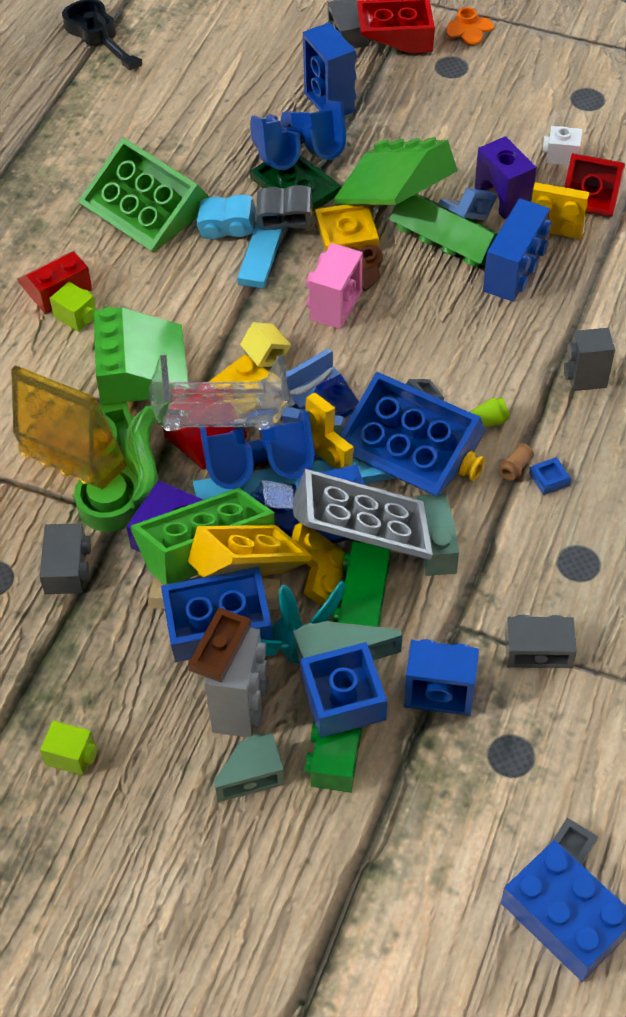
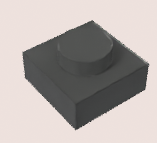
M566 818L553 840L582 865L596 844L598 836Z

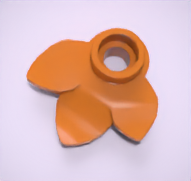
M463 7L459 9L455 20L448 23L446 33L449 38L461 37L466 44L477 45L482 41L483 32L493 31L494 25L490 19L479 17L474 8Z

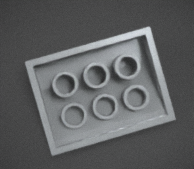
M304 470L293 498L294 517L304 526L431 560L433 553L423 501L312 470Z

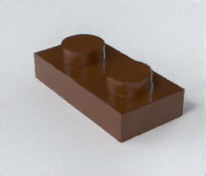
M219 607L188 663L189 671L222 683L251 627V619Z

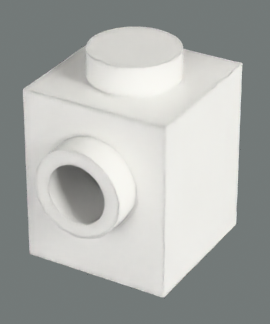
M551 126L550 136H544L542 152H547L546 163L569 165L571 154H579L582 129Z

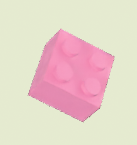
M331 243L326 253H321L317 268L314 272L311 271L306 282V287L309 288L307 307L310 308V320L338 329L342 328L362 292L363 252Z

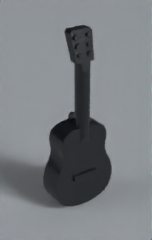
M79 0L63 9L64 28L68 33L82 38L86 44L91 46L103 43L121 60L122 65L128 70H133L143 65L141 58L134 55L129 56L112 40L116 35L114 19L106 13L105 6L100 0Z

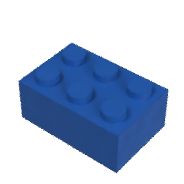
M330 22L303 32L304 94L319 111L324 110V105L328 100L343 102L344 115L355 112V80L357 78L355 60L357 54L355 48L349 45L341 32L337 31Z
M520 198L518 199L487 251L483 292L514 302L518 293L525 291L529 274L535 273L539 262L538 258L545 255L549 245V241L545 239L552 225V221L548 220L550 208Z
M555 840L504 887L501 904L581 982L626 939V905Z

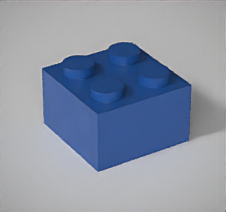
M430 639L411 640L406 672L404 708L471 716L479 648L470 647L462 643L454 645L436 643Z
M367 642L300 659L301 680L320 738L387 719V698Z

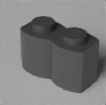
M295 185L285 189L268 187L257 191L256 218L260 229L305 228L312 225L313 197L311 187Z

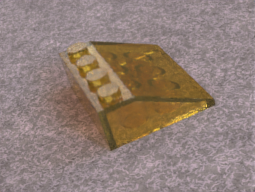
M16 365L11 369L13 433L19 443V451L26 458H34L46 467L56 468L66 476L71 475L86 485L91 484L100 489L106 487L127 467L125 459L94 396Z

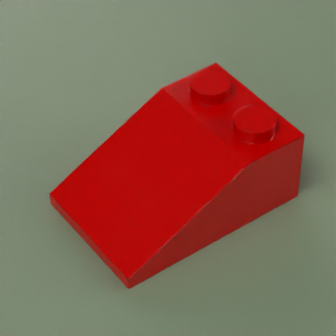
M430 0L357 1L361 36L407 53L433 52L435 26Z

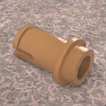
M520 443L508 459L501 461L499 472L503 478L512 481L521 476L522 469L534 456L531 447Z

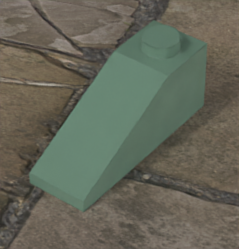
M440 494L438 497L433 495L415 496V499L424 502L433 553L431 560L423 558L425 575L457 574L459 549L455 524L446 494Z
M323 621L317 624L308 623L299 629L293 630L294 649L299 663L300 659L364 642H367L373 660L402 651V633L400 629Z

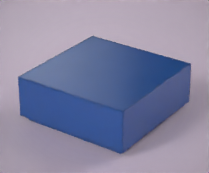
M557 457L530 467L529 474L543 495L571 484L570 476Z

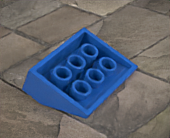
M376 372L339 436L354 447L353 458L438 497L459 472L461 463L467 453L475 451L486 430L481 417Z

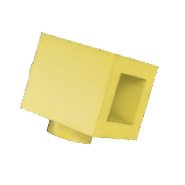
M253 322L240 343L241 347L256 365L262 367H279L291 347L289 341L274 324Z

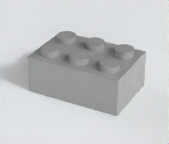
M249 629L222 683L206 677L205 690L213 733L248 738L253 735L254 726L260 727L263 706H260L261 696H267L269 677H266L268 661L264 660L266 643H261L260 629Z

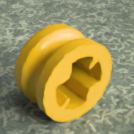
M473 451L468 452L461 463L459 475L462 477L468 475L470 481H476L484 468L486 458L483 456L476 457V453Z

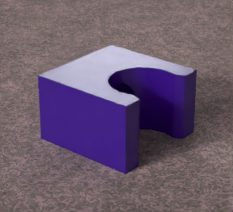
M504 136L478 148L474 188L486 191L495 187L499 197V214L503 219H506L519 198L531 202L537 167Z
M158 481L126 526L130 547L140 552L131 532V525L204 499Z

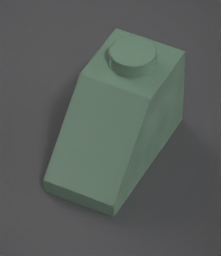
M273 733L267 735L255 734L237 744L214 780L218 802L285 784L284 770Z

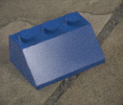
M260 567L161 586L170 644L175 662L186 661L192 658L219 607L250 618V628L260 629L261 639L274 640Z

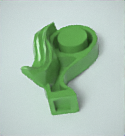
M127 402L93 405L97 425L111 436L109 445L85 468L75 486L74 498L81 520L90 528L101 532L117 531L126 528L156 485L158 479L157 469L149 441L152 425L158 420V411L155 406H145L133 418L130 415Z

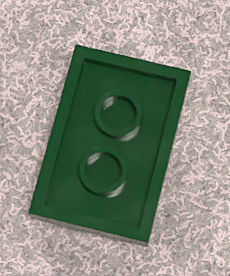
M301 155L298 161L286 170L272 168L264 162L250 170V179L262 188L277 187L285 189L295 185L311 187L313 212L334 199L341 189L339 183Z

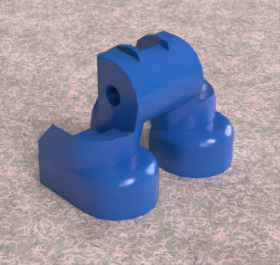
M328 100L324 105V110L313 113L284 111L281 115V121L273 114L267 115L266 119L255 115L251 116V139L258 149L260 159L272 168L278 170L289 169L298 161L301 144L305 143L306 149L310 154L318 158L332 160L338 157L346 145L344 103Z
M300 410L299 421L279 425L259 423L260 440L246 443L243 427L234 429L230 433L207 436L204 426L199 427L205 464L212 481L222 488L236 489L243 486L250 479L253 473V464L269 462L271 468L284 478L296 479L301 477L304 470H310L314 463L315 451L309 412Z

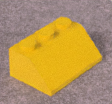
M276 525L197 526L187 562L202 577L260 567L261 576L267 577L269 574H283L309 562L312 555Z

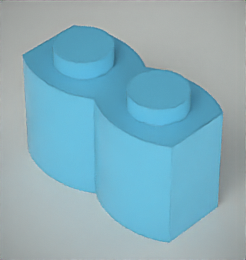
M233 195L226 199L222 197H209L201 200L197 218V227L201 237L218 239L226 235L243 237L252 234L256 215L252 196Z

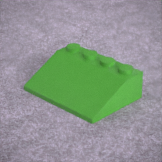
M123 137L78 202L154 253L196 219L200 201L210 196L198 184Z
M432 137L420 141V138L411 139L407 142L404 139H398L393 142H389L386 139L375 143L374 149L363 155L335 196V204L397 205L458 171L449 141L436 140V137Z
M106 307L94 311L96 380L101 405L190 394L181 324L122 307Z

